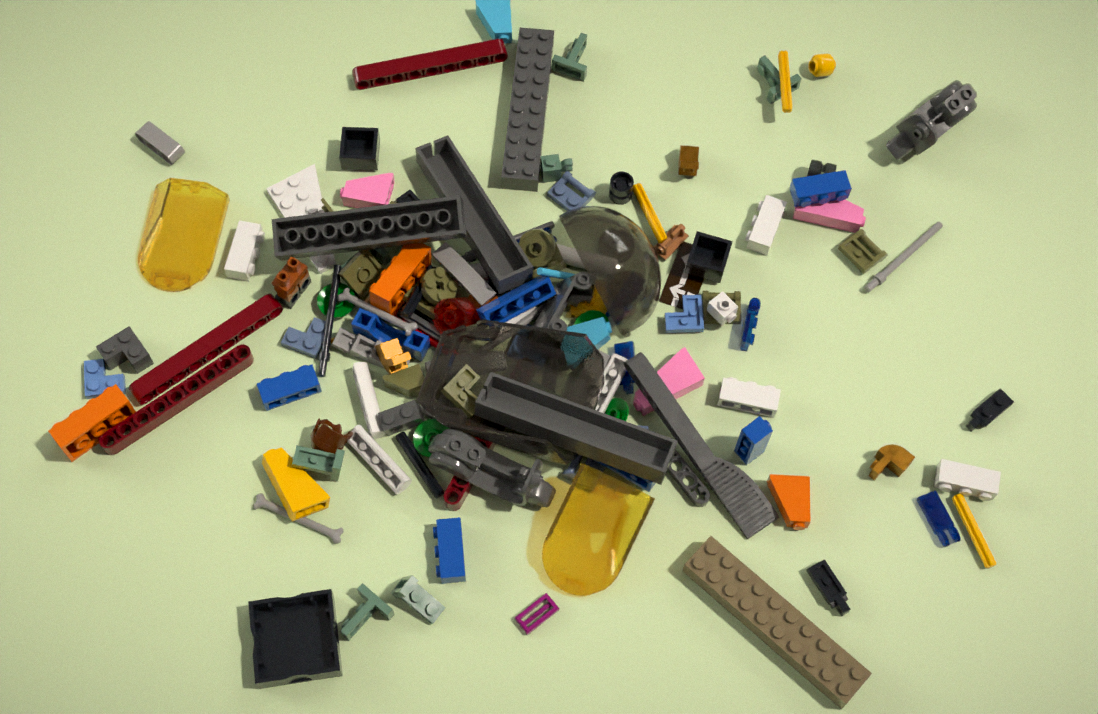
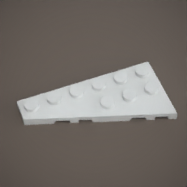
M315 164L266 188L284 218L324 213L321 208L324 205L321 202L322 196ZM334 254L309 257L319 274L330 270L336 265Z

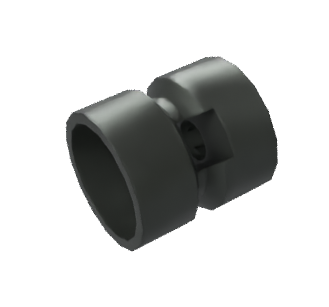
M812 159L807 176L819 175L821 172H836L837 165L831 163L823 165L822 161Z

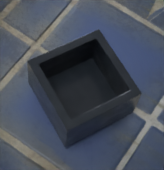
M342 127L339 154L341 169L378 170L379 129Z
M697 231L688 257L685 273L721 283L733 241Z

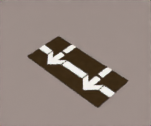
M683 242L680 245L659 302L682 310V295H698L704 278L685 273L692 244Z

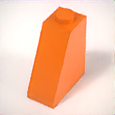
M770 474L767 486L786 526L793 527L794 530L808 528L811 522L810 476Z

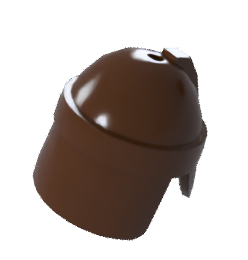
M318 418L310 435L312 449L336 454L337 449L342 450L345 444L353 436V432L349 431L346 435L341 434V424L335 425L328 419L320 420Z

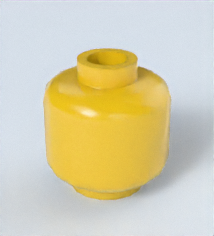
M828 53L817 54L809 61V71L815 77L830 76L836 67V62Z

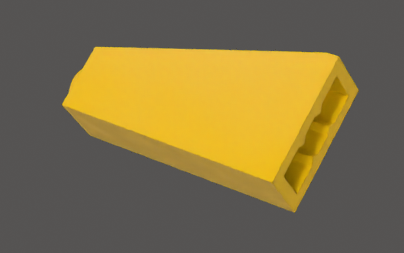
M282 447L270 449L263 454L262 465L291 521L328 508L330 502L329 495L304 469L292 467L293 458Z

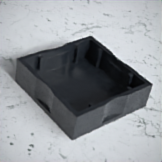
M332 589L301 593L293 597H274L248 601L250 629L254 641L255 684L259 689L343 676L335 599Z

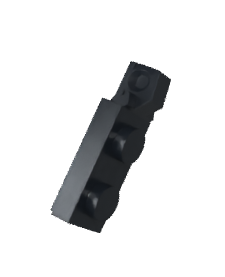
M1000 388L972 412L970 416L973 419L968 422L969 424L966 427L971 432L979 425L982 428L987 427L1006 411L1014 401Z
M824 559L809 567L806 571L832 609L836 607L841 616L849 613L851 609L846 603L848 600L847 592L826 560Z

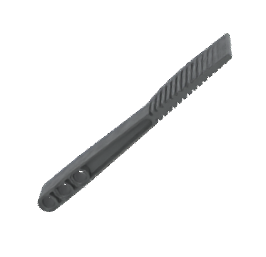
M639 352L625 361L624 367L675 440H678L680 447L698 472L701 473V476L704 477L705 482L711 487L710 489L713 490V493L723 504V507L730 514L746 539L751 538L780 518L758 485L744 471L734 464L714 456L646 356Z

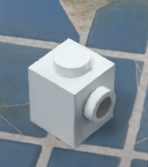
M723 291L708 303L707 311L722 326L727 322L731 323L737 317L738 306Z

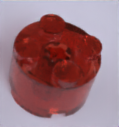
M465 297L443 299L434 308V325L438 332L445 336L469 334L479 320L474 304Z

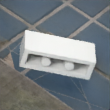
M766 195L764 201L760 200L757 208L759 215H754L751 226H754L753 230L748 231L745 241H748L747 249L766 256L768 255L785 211L786 201Z
M245 221L238 222L224 267L227 278L249 281L251 275H254V263L260 256L259 247L265 239V232H263L261 224Z
M723 377L717 406L774 418L781 390L771 385L762 386L752 381L743 382L733 377Z
M941 459L936 467L934 487L939 488L943 492L953 491L966 497L975 496L979 497L980 500L990 501L998 495L1001 472Z

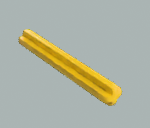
M781 50L778 54L782 111L790 113L792 111L789 58L788 52Z
M634 184L633 192L658 243L662 244L668 237L642 184Z
M961 494L953 496V503L985 568L994 567L996 561L964 496Z

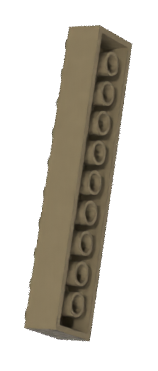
M712 536L684 564L682 572L840 709L850 701L872 674Z

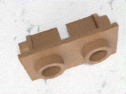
M683 224L674 225L666 233L668 238L662 244L657 243L651 250L666 261L689 237L684 231L685 226Z

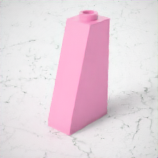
M835 200L825 204L817 203L807 207H795L793 219L856 233L860 227H864L866 217L863 216V208L847 200Z
M685 347L657 372L675 399L703 386L705 379ZM638 389L634 394L633 405L644 416L654 411V409L640 389Z

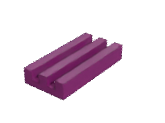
M545 593L516 616L515 621L529 635L558 612L559 607ZM545 600L548 601L546 605L540 608L527 620H525L524 622L521 620L531 611L537 608L540 604H542ZM551 606L553 607L550 611H548L530 627H527L529 623H531L539 615L545 612L548 608H550Z

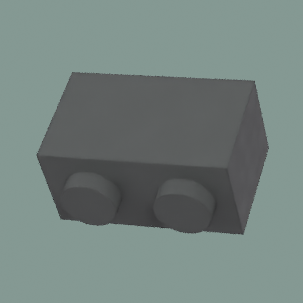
M415 400L378 413L382 429L389 436L418 426L425 421L421 406Z

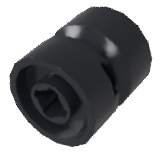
M619 171L613 174L610 179L609 198L615 204L624 205L632 198L634 179L629 173Z

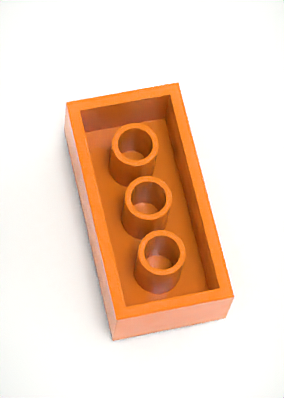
M424 243L403 245L401 252L398 256L393 257L387 270L384 269L379 280L371 285L369 289L371 305L395 316L405 304L403 301L404 295L420 280L427 266L432 265L431 247Z
M115 384L112 387L106 388L98 397L90 399L79 410L70 413L69 417L63 421L54 424L48 432L70 461L73 462L99 444V438L104 432L136 411Z

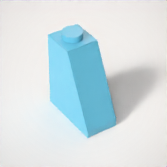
M475 0L476 14L492 40L502 39L504 44L512 43L510 0Z
M604 317L567 327V332L563 338V347L567 364L571 369H575L589 358L595 348L600 349L611 340L609 334L612 333L610 322H606Z

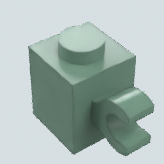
M559 154L541 156L540 168L543 183L559 181L561 179V172L573 171L572 158H567L560 162Z

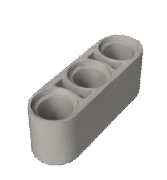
M150 121L146 122L135 132L140 142L170 165L175 163L185 153V150L178 142Z

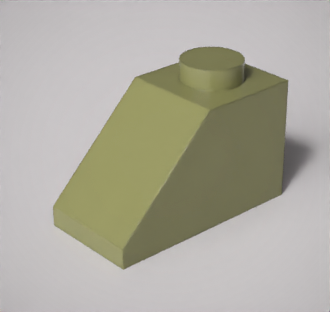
M419 364L382 376L386 388L409 398L413 396L419 397L427 392V384Z

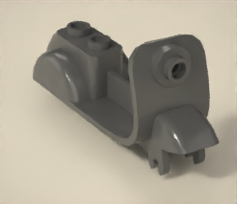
M959 80L951 82L896 126L899 133L887 142L888 150L899 160L912 150L919 155L933 146L940 136L976 109L977 103L974 99L977 97V92L971 84H962Z
M446 429L442 434L434 436L428 447L429 452L432 453L429 458V462L432 465L513 504L524 506L526 503H529L531 507L536 504L547 508L555 496L556 489L543 480V476L540 475L543 469V463L540 459L535 460L532 468L526 467L484 447L473 436L456 429Z

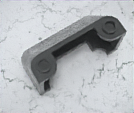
M579 272L556 284L554 287L556 295L547 300L530 330L529 341L531 344L559 358L564 351L563 338L567 332V324L560 318L568 304L574 307L585 301L590 304L594 296L596 276L587 272Z

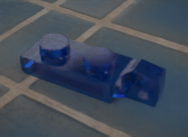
M633 341L614 344L615 354L626 359L635 356ZM626 371L620 385H623V391L626 392V395L634 394L633 383L635 382Z

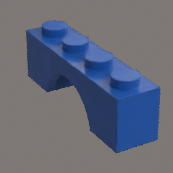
M359 308L351 323L353 334H360L374 342L378 340L383 343L398 338L402 351L409 352L412 358L423 361L430 348L429 336L414 330L411 336L407 337L405 331L389 326L376 314Z

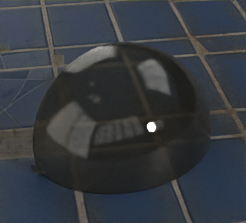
M584 206L559 215L570 240L617 329L624 338L629 337L631 331L639 328L650 318L660 297L661 269L657 253L651 241L634 221L610 208Z

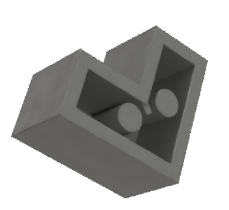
M130 326L96 346L111 370L127 360L137 374L154 364L149 353Z

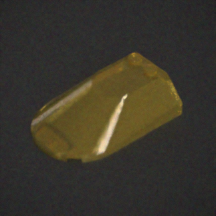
M169 178L156 185L138 254L140 271L150 285L167 292H179L190 289V286L199 281L202 282L213 266L230 201L227 193L207 182Z
M581 463L543 543L542 560L550 580L561 590L579 596L594 594L609 587L618 577L655 498L602 471Z

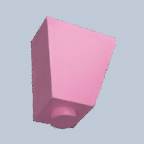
M394 173L346 181L345 187H342L340 191L343 205L364 208L389 204L395 184Z

